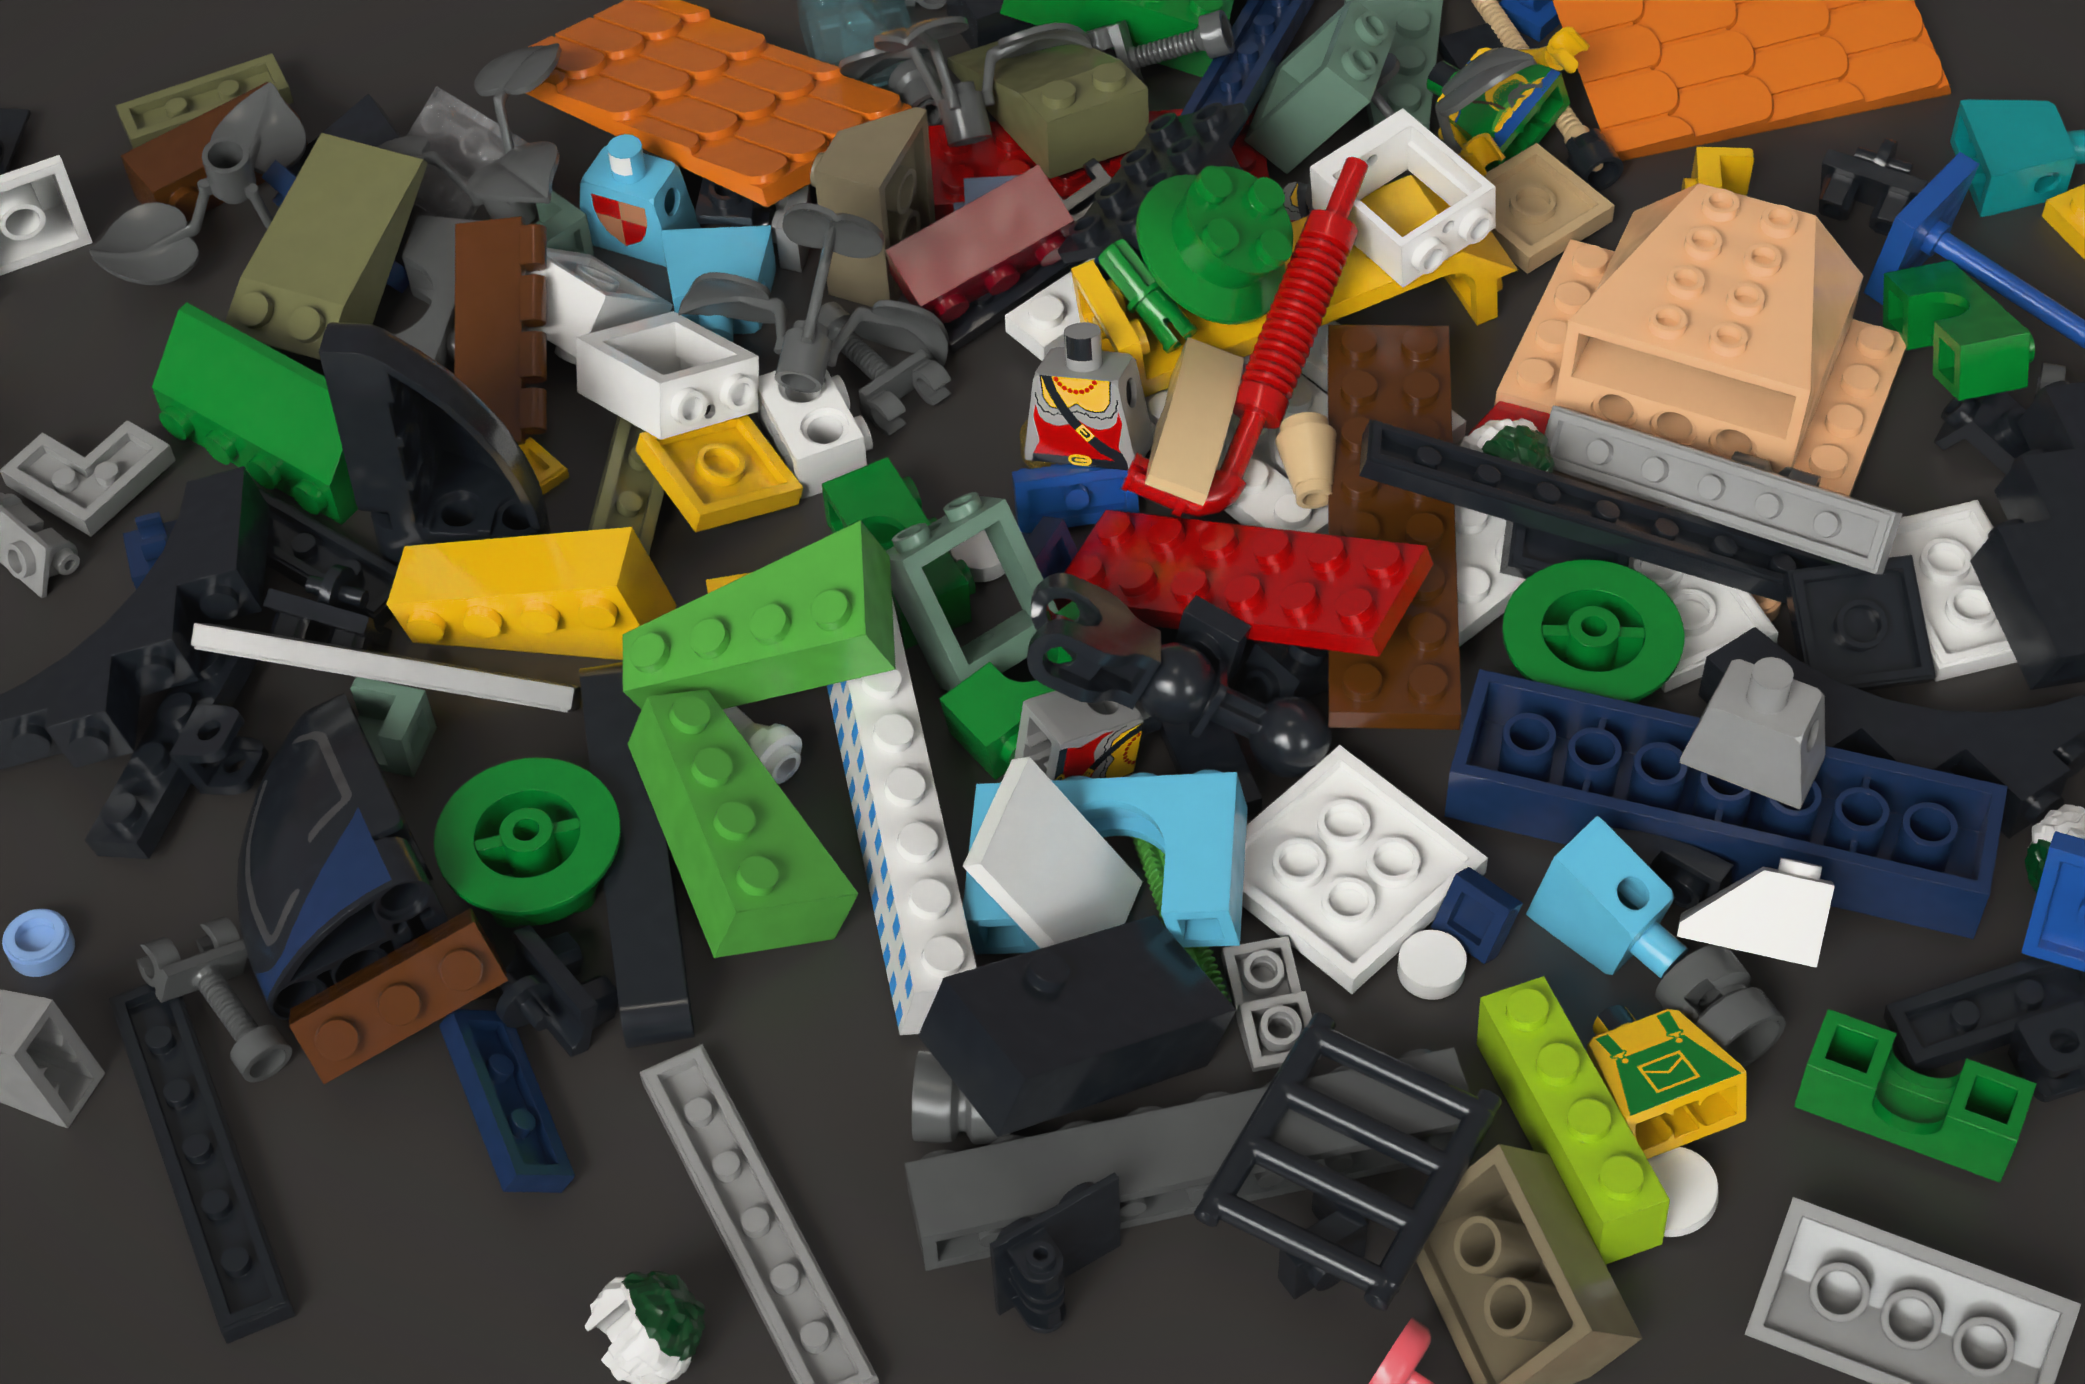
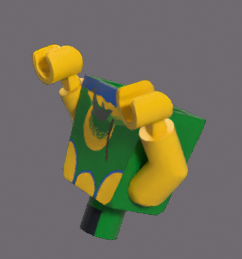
M1568 26L1556 32L1549 40L1547 46L1532 49H1515L1532 55L1537 65H1531L1509 76L1469 105L1449 116L1454 138L1462 148L1458 155L1484 177L1487 175L1485 168L1490 171L1535 143H1539L1570 105L1564 80L1559 71L1564 69L1567 73H1574L1579 66V62L1574 56L1581 51H1587L1590 47L1573 27ZM1486 47L1477 50L1468 63L1491 49ZM1446 61L1437 63L1427 78V90L1439 96L1437 102L1445 97L1442 93L1443 86L1461 70ZM1441 128L1438 131L1439 139H1443Z

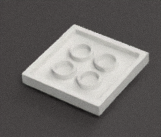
M1339 745L1247 824L1242 906L1280 937L1289 936L1291 946L1353 994L1400 951L1402 944L1408 937L1422 931L1435 919L1455 874L1470 867L1483 876L1487 870L1488 857Z

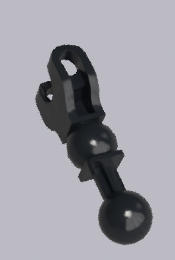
M1055 573L1041 581L1034 589L1031 598V619L1037 632L1030 639L1028 645L1027 665L1031 675L1041 684L1079 702L1100 703L1103 701H1113L1133 710L1139 700L1144 711L1159 722L1173 725L1189 722V734L1196 738L1202 734L1208 722L1212 721L1249 738L1250 748L1257 762L1265 770L1279 777L1296 778L1304 776L1328 755L1332 743V730L1328 727L1327 716L1313 701L1301 696L1285 695L1263 703L1228 687L1226 662L1218 659L1214 666H1212L1208 657L1192 645L1179 642L1161 645L1160 630L1142 622L1111 592L1074 575ZM1058 598L1070 599L1076 603L1080 611L1079 617L1074 621L1065 616L1055 614L1049 609L1048 603ZM1061 646L1072 657V661L1061 664L1054 663L1047 659L1045 653L1051 648Z

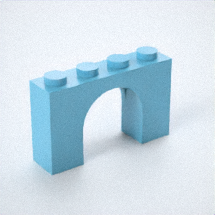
M1200 770L1194 774L1157 776L1151 773H1135L1129 777L1092 779L1087 776H1070L1064 780H1051L1103 838L1109 836L1139 838L1153 844L1165 854L1161 915L1166 929L1182 947L1240 946L1248 808L1237 772L1223 773L1217 770ZM1001 782L976 784L969 851ZM966 872L963 910L970 941L976 955L1028 953L1040 949L983 887Z

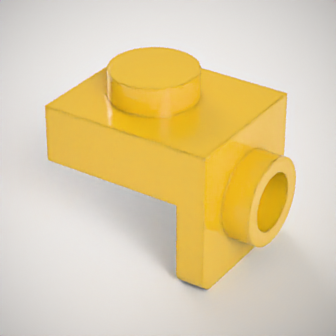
M1696 147L1691 178H1683L1681 191L1701 183L1746 196L1754 163L1753 150L1751 148Z

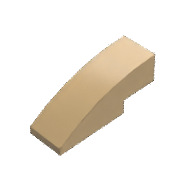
M1190 337L1187 338L1170 377L1165 406L1156 424L1145 485L1201 506L1204 505L1228 431L1245 358Z

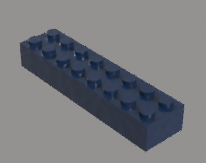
M1479 669L1450 768L1444 817L1567 845L1596 816H1599L1610 828L1642 831L1664 836L1709 852L1733 864L1729 883H1735L1761 867L1778 870L1780 858L1822 866L1820 879L1832 881L1835 885L1830 905L1832 907L1974 939L1990 896L2008 786L1825 746L1824 761L1799 810L1679 763L1681 755L1700 720L1698 717Z

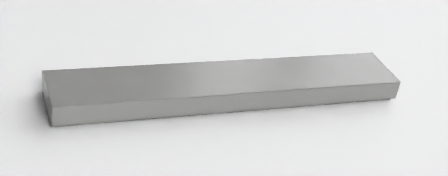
M1553 405L1544 434L1548 438L1551 457L1555 463L1553 470L1873 574L1884 573L1903 514L1562 406Z
M194 623L191 645L197 650L567 713L580 708L582 697L581 687L576 685L212 623Z
M703 1044L641 1071L642 1084L794 1383L879 1384L875 1371Z

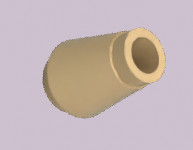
M1302 412L1287 417L1280 424V433L1275 439V444L1295 495L1296 503L1305 509H1316L1328 505V496L1332 494L1331 485L1334 478L1337 433L1329 425L1327 417L1316 412Z

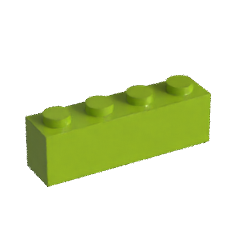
M1542 976L1480 997L1476 1044L1533 1150L1550 1155L1605 1265L1662 1245L1670 1199L1545 977Z

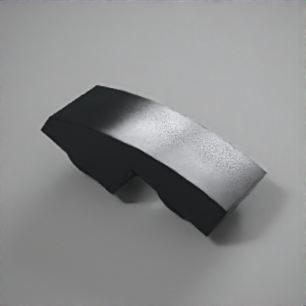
M1611 828L1671 888L1675 897L1673 903L1679 907L1690 909L1729 886L1733 864L1709 852L1664 836L1642 831Z

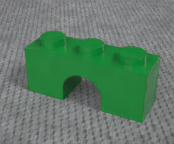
M1948 260L1884 273L1883 327L1899 332L1906 345V350L1933 346V376L1958 401L2028 387L2029 363L2034 360L2035 344L2031 332L1955 263Z
M888 457L822 483L826 522L831 531L835 533L861 520L885 551L894 546L892 538L902 530L919 523H926L928 526L938 520L936 517L927 519L922 511L921 498L913 480L909 476L901 478ZM948 551L923 566L922 569L953 630L972 622L970 595L976 593V586L965 561L962 559L954 561ZM892 591L904 649H908L918 643Z
M1071 601L1055 614L1075 621L1079 617L1080 611L1076 603ZM1061 646L1047 651L1048 659L1054 663L1061 664L1072 661V657ZM988 662L939 699L949 733L994 780H997L1006 773L1011 760L1015 757L1023 701L1055 690L1041 684L1037 680L1030 682L1011 680L1005 677L991 662Z
M1828 1009L1807 1062L1794 1107L2000 1183L2018 1142L2037 1083L1967 1058L1961 1072L1954 1077L1933 1078L1919 1074L1904 1066L1894 1055L1892 1046L1897 1033Z

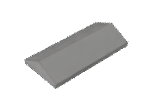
M1793 1197L1744 1335L1871 1384H2054L2081 1304Z

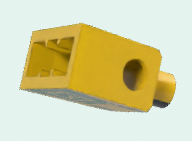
M1615 1005L1605 1009L1597 1016L1593 1024V1032L1596 1036L1587 1044V1053L1647 1159L1746 1121V1070L1679 1010L1666 1009L1636 1020L1625 1006Z

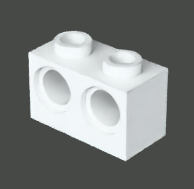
M826 369L822 389L814 393L798 392L780 385L775 380L776 371L759 376L758 418L777 454L803 486L801 500L822 493V483L867 465L866 451L873 449L871 434L861 415L852 416L849 410V395L839 375L831 377Z

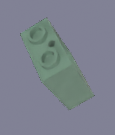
M1349 0L1277 66L1263 91L1244 141L1288 174L1371 102L1396 32L1377 13L1369 11L1357 0Z
M977 492L962 495L949 502L943 508L946 515L927 526L926 523H919L902 530L892 538L894 546L886 551L890 556L893 594L940 689L948 691L952 690L988 662H991L1001 673L1027 658L1030 639L1037 632L1031 619V598L1034 589L1044 579L1006 499L979 496ZM985 530L1022 610L963 647H960L922 567ZM1054 600L1048 603V607L1052 612H1058Z

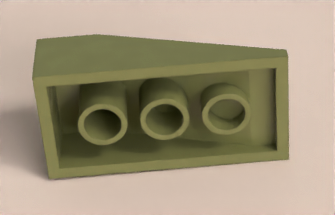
M998 41L948 57V68L961 82L973 81L976 91H982L986 52L992 47L997 46ZM1062 45L1013 58L1000 59L995 65L992 90L995 105L986 107V110L1035 164H1039L1049 179L1083 168V164L1092 158L1100 162L1132 151L1146 134L1145 129L1149 124L1148 87L1118 58L1093 47L1090 49L1081 45Z
M321 133L241 275L225 323L304 366L323 371L319 349L327 324L330 322L373 324L428 163L424 159Z

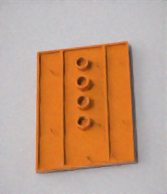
M624 0L593 15L594 18L588 17L555 33V37L549 36L528 46H547L558 43L562 52L555 69L549 77L538 87L525 94L614 136L624 134L636 136L640 139L644 150L663 159L673 161L676 165L767 208L811 183L810 173L814 159L818 153H825L838 131L912 108L911 105L901 102L900 96L897 93L841 74L838 66L766 42L763 34L712 18L709 9L682 0Z
M1552 0L1562 28L1573 27L1590 45L1587 51H1581L1574 56L1579 62L1577 69L1600 131L1622 161L1951 94L1950 84L1942 68L1941 61L1933 47L1914 0Z

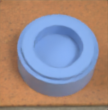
M34 909L17 916L7 926L3 934L2 946L12 967L17 972L25 976L41 977L58 971L70 960L75 949V938L66 919L60 913L50 909Z

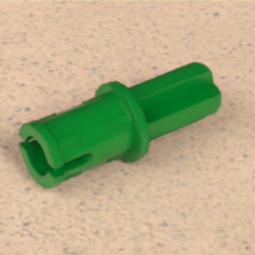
M1120 239L1105 248L1098 257L1100 266L1128 300L1129 304L1126 307L1128 312H1137L1163 345L1166 353H1170L1182 345L1168 328L1169 322L1175 326L1185 340L1188 337L1191 338L1197 332L1198 328L1195 324L1190 322L1176 302L1158 285L1144 261L1127 240Z

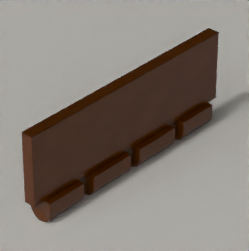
M522 216L455 224L454 375L499 417L518 445L525 444L526 434L537 435L547 432V390L536 387L526 388V383L536 384L547 381V334L542 331H526V327H541L547 324V278L538 274L526 275V271H541L547 268V228L540 224L526 225V220Z

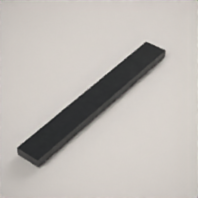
M1370 419L1362 434L1359 476L1785 604H1787L1782 576L1788 570L1840 564L1839 562L1735 528Z

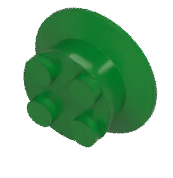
M1210 165L1206 166L1198 175H1177L1159 182L1142 200L1136 219L1138 246L1150 274L1164 292L1189 312L1206 320L1220 324L1238 325L1261 318L1271 310L1270 306L1274 301V296L1286 271L1285 262L1292 255L1293 228L1290 217L1283 205L1285 202L1284 191L1271 178H1257L1246 171L1228 166Z
M1573 560L1557 563L1534 573L1514 591L1508 601L1503 617L1502 633L1506 651L1510 660L1524 679L1638 704L1642 698L1658 690L1670 679L1679 665L1683 653V622L1671 598L1660 586L1645 575L1612 562Z
M535 757L511 760L490 767L477 774L452 795L442 810L434 834L435 857L442 877L448 886L463 900L488 911L498 925L514 928L520 925L536 926L549 924L566 918L573 913L583 912L594 904L597 896L596 889L601 878L611 866L619 847L621 837L620 816L610 791L596 776L584 768L570 762L552 758Z

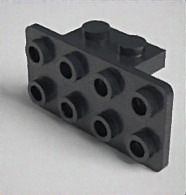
M1212 103L1195 113L1177 116L1175 113H1167L1151 121L1145 129V136L1136 148L1122 158L1120 162L1121 167L1109 183L1096 192V200L1085 215L1070 226L1069 236L1058 249L1063 262L1071 263L1098 258L1105 248L1120 239L1127 240L1134 250H1140L1136 236L1138 210L1146 194L1159 182L1177 175H1198L1206 166L1210 165L1234 167L1244 171L1228 144L1249 116L1244 104L1236 103L1223 106L1221 103Z

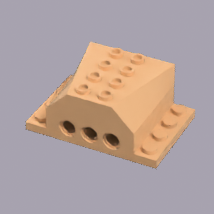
M1698 183L1634 211L1615 251L1570 239L1496 391L1495 405L1499 401L1549 414L1553 405L1562 406L1728 459L1732 458L1735 451H1739L1770 461L1772 471L1779 473L1788 466L1821 476L1819 487L1851 497L1905 356L1906 345L1897 331L1853 319L1863 275L1816 215L1798 211L1788 206L1777 205L1733 193L1727 189H1719Z

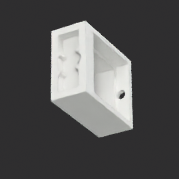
M1403 108L1310 166L1312 206L1315 210H1326L1346 158L1356 157L1368 164L1367 173L1348 217V220L1355 224L1358 229L1354 245L1401 287H1405L1423 274L1432 273L1443 261L1468 245L1480 242L1491 230L1496 228V186ZM1406 170H1409L1449 204L1450 207L1402 237L1360 200Z
M674 311L576 337L577 393L660 440L758 412L759 356ZM710 405V411L707 415H705L707 406Z

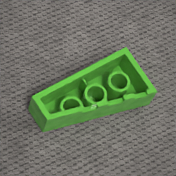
M860 520L624 633L623 692L642 710L647 696L708 689L720 707L726 709L896 670L890 556Z
M709 690L647 696L629 739L628 747L713 957L719 958L835 939L858 896V892Z

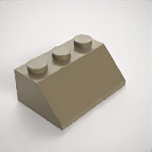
M918 107L840 130L825 153H818L814 159L810 173V182L813 187H816L817 204L831 209L835 214L847 213L864 218L875 224L884 235L883 248L877 256L852 258L833 252L827 277L828 295L873 307L880 300L898 301L903 293L890 273L885 250L936 222L927 110Z
M1498 1144L1466 1170L1416 1262L1474 1384H1573L1590 1378L1643 1339L1549 1154Z

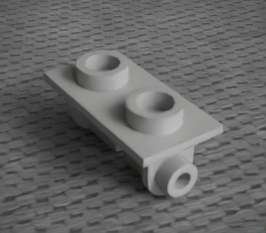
M0 493V563L41 598L47 597L49 577L58 574L69 575L78 568L80 558L77 547L71 541L64 539L53 528L50 527L43 530L44 521L25 506L22 500L15 494Z

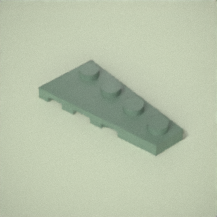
M1357 0L1369 11H1373L1381 16L1385 23L1396 32L1388 53H1392L1397 57L1400 62V69L1390 81L1377 89V91L1395 113L1403 108L1429 130L1433 93L1427 90L1426 83L1431 70L1437 63L1443 0ZM1372 100L1366 105L1371 128L1386 119Z

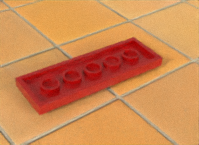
M1105 510L1064 573L1074 575L1111 592L1137 618L1150 626L1178 630L1184 609L1197 595L1249 624L1251 629L1248 639L1380 657L1434 563L1426 545ZM1066 598L1054 599L1058 611L1072 601Z

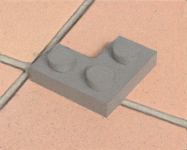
M126 420L86 457L42 432L0 469V473L6 486L92 537L176 460L168 443Z

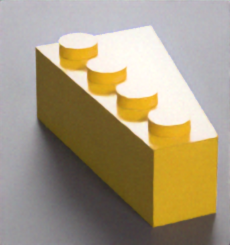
M632 527L404 546L387 601V606L412 643L623 660L624 633L675 610L677 607L676 602Z

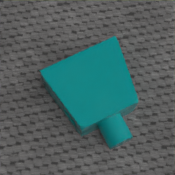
M1969 99L1960 101L1950 143L1955 156L1961 152L1980 164L1969 187L1980 217L2045 203L2047 199L2066 192L2074 166L2085 164V129L2066 131L2055 104L2049 101Z

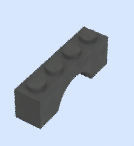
M417 215L402 257L412 295L428 303L430 307L417 323L395 336L419 349L454 374L455 224L480 220Z

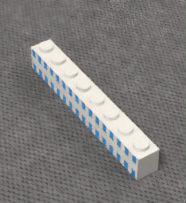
M892 598L896 670L827 685L899 1034L911 1035L920 1033L943 978L977 967Z

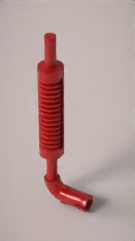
M1356 157L1346 158L1326 210H1312L1307 217L1294 252L1291 255L1290 262L1287 264V269L1279 284L1278 291L1274 296V301L1270 306L1271 310L1266 316V321L1263 323L1257 343L1254 345V351L1250 355V361L1245 367L1246 371L1241 377L1242 382L1239 385L1232 412L1240 418V421L1221 468L1215 471L1204 505L1201 506L1145 485L1149 459L1143 457L1138 452L1127 471L1128 475L1123 481L1121 490L1126 492L1128 490L1172 509L1171 514L1179 518L1182 513L1197 517L1220 513L1237 501L1247 485L1243 477L1263 428L1277 429L1284 419L1289 406V399L1293 397V389L1298 384L1297 379L1301 377L1302 368L1305 367L1306 358L1309 357L1310 348L1314 344V338L1318 335V328L1322 325V318L1326 315V308L1330 305L1331 297H1333L1335 287H1337L1339 277L1343 273V267L1347 263V257L1350 255L1357 238L1358 229L1355 224L1348 220V217L1369 167L1365 161Z

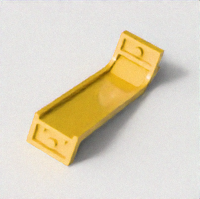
M1409 175L1381 186L1360 200L1402 237L1450 207L1449 204L1414 175ZM1308 216L1291 222L1293 228L1292 253ZM1490 231L1480 242L1468 245L1443 261L1432 273L1423 274L1405 287H1401L1359 248L1353 245L1351 253L1347 257V263L1343 267V273L1339 277L1338 285L1335 287L1334 295L1331 297L1330 305L1326 308V315L1322 318L1321 326L1441 277H1445L1478 326L1498 317L1497 292L1503 289L1501 277L1518 269L1492 231ZM1291 257L1285 262V270L1287 269V264L1290 262ZM1093 260L1071 268L1080 322L1093 323L1100 327L1102 351L1129 353L1136 359L1144 397L1167 389L1172 372L1186 342L1184 337L1169 322L1168 328L1182 345L1174 351L1166 353L1163 345L1137 312H1128L1126 309L1129 304L1128 300L1111 279L1105 281ZM1176 302L1190 322L1198 328L1197 332L1191 337L1192 339L1242 358L1251 355L1254 351V345L1257 343L1263 323H1265L1266 316L1269 313L1267 312L1261 318L1249 323L1228 325L1201 318Z

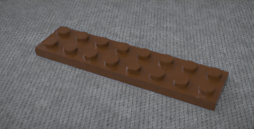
M1328 325L1329 425L1337 433L1334 478L1331 485L1332 494L1328 496V535L1426 545L1434 563L1380 657L1328 650V727L1460 730L1461 686L1455 505L1359 476L1362 434L1370 419L1453 444L1449 326Z

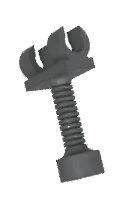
M1222 9L1199 16V26L1194 31H1186L1184 34L1179 33V35L1176 34L1163 38V40L1159 39L1158 41L1149 42L1142 46L1138 45L1137 47L1133 46L1126 20L1085 32L1089 36L1093 48L1103 51L1114 47L1117 58L1143 83L1141 67L1171 60L1178 56L1181 57L1183 54L1188 55V53L1191 54L1199 50L1206 51L1210 59L1229 55L1235 51L1231 25L1226 13Z
M828 302L821 306L817 322L828 328V338L833 343L851 314L837 302ZM853 332L840 351L873 380L859 389L861 415L867 420L870 419L874 426L886 436L893 434L907 424L898 417L906 411L899 399L912 390L916 389L920 397L930 405H936L952 394L944 387L945 384L951 381L949 374L938 362L930 361L928 354L922 349L892 367Z
M220 917L200 924L205 933L208 934L196 939L201 954L184 960L180 959L175 945L167 937H161L141 944L140 946L148 956L136 959L137 965L145 982L149 986L155 987V995L158 1000L163 1003L200 990L236 1041L230 1052V1059L246 1081L259 1082L276 1074L287 1064L292 1055V1048L274 1025L258 1026L226 981L243 974L248 957L244 940H240L238 931L229 918Z

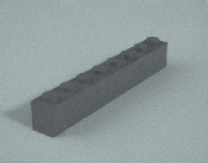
M1454 1047L1434 1052L1428 1049H1416L1398 1058V1060L1470 1093ZM1344 1065L1334 1069L1329 1074L1306 1078L1303 1083L1316 1091L1443 1151L1461 1121ZM1271 1082L1262 1088L1235 1094L1212 1092L1201 1096L1195 1102L1163 1109L1158 1106L1141 1107L1130 1112L1125 1117L1097 1123L1086 1120L1075 1121L1062 1126L1058 1131L1031 1137L1008 1135L994 1140L988 1146L959 1152L948 1149L937 1150L926 1154L920 1160L905 1163L909 1198L925 1271L991 1257L990 1243L997 1239L1000 1232L1006 1226L1023 1217L1034 1219L1058 1205L1062 1197L1075 1186L1089 1181L1097 1183L1114 1172L1119 1177L1120 1229L1194 1214L1203 1198L1205 1190ZM1290 1109L1287 1110L1271 1137V1140L1352 1179L1409 1168V1166ZM1255 1164L1237 1196L1250 1202L1306 1190V1188Z

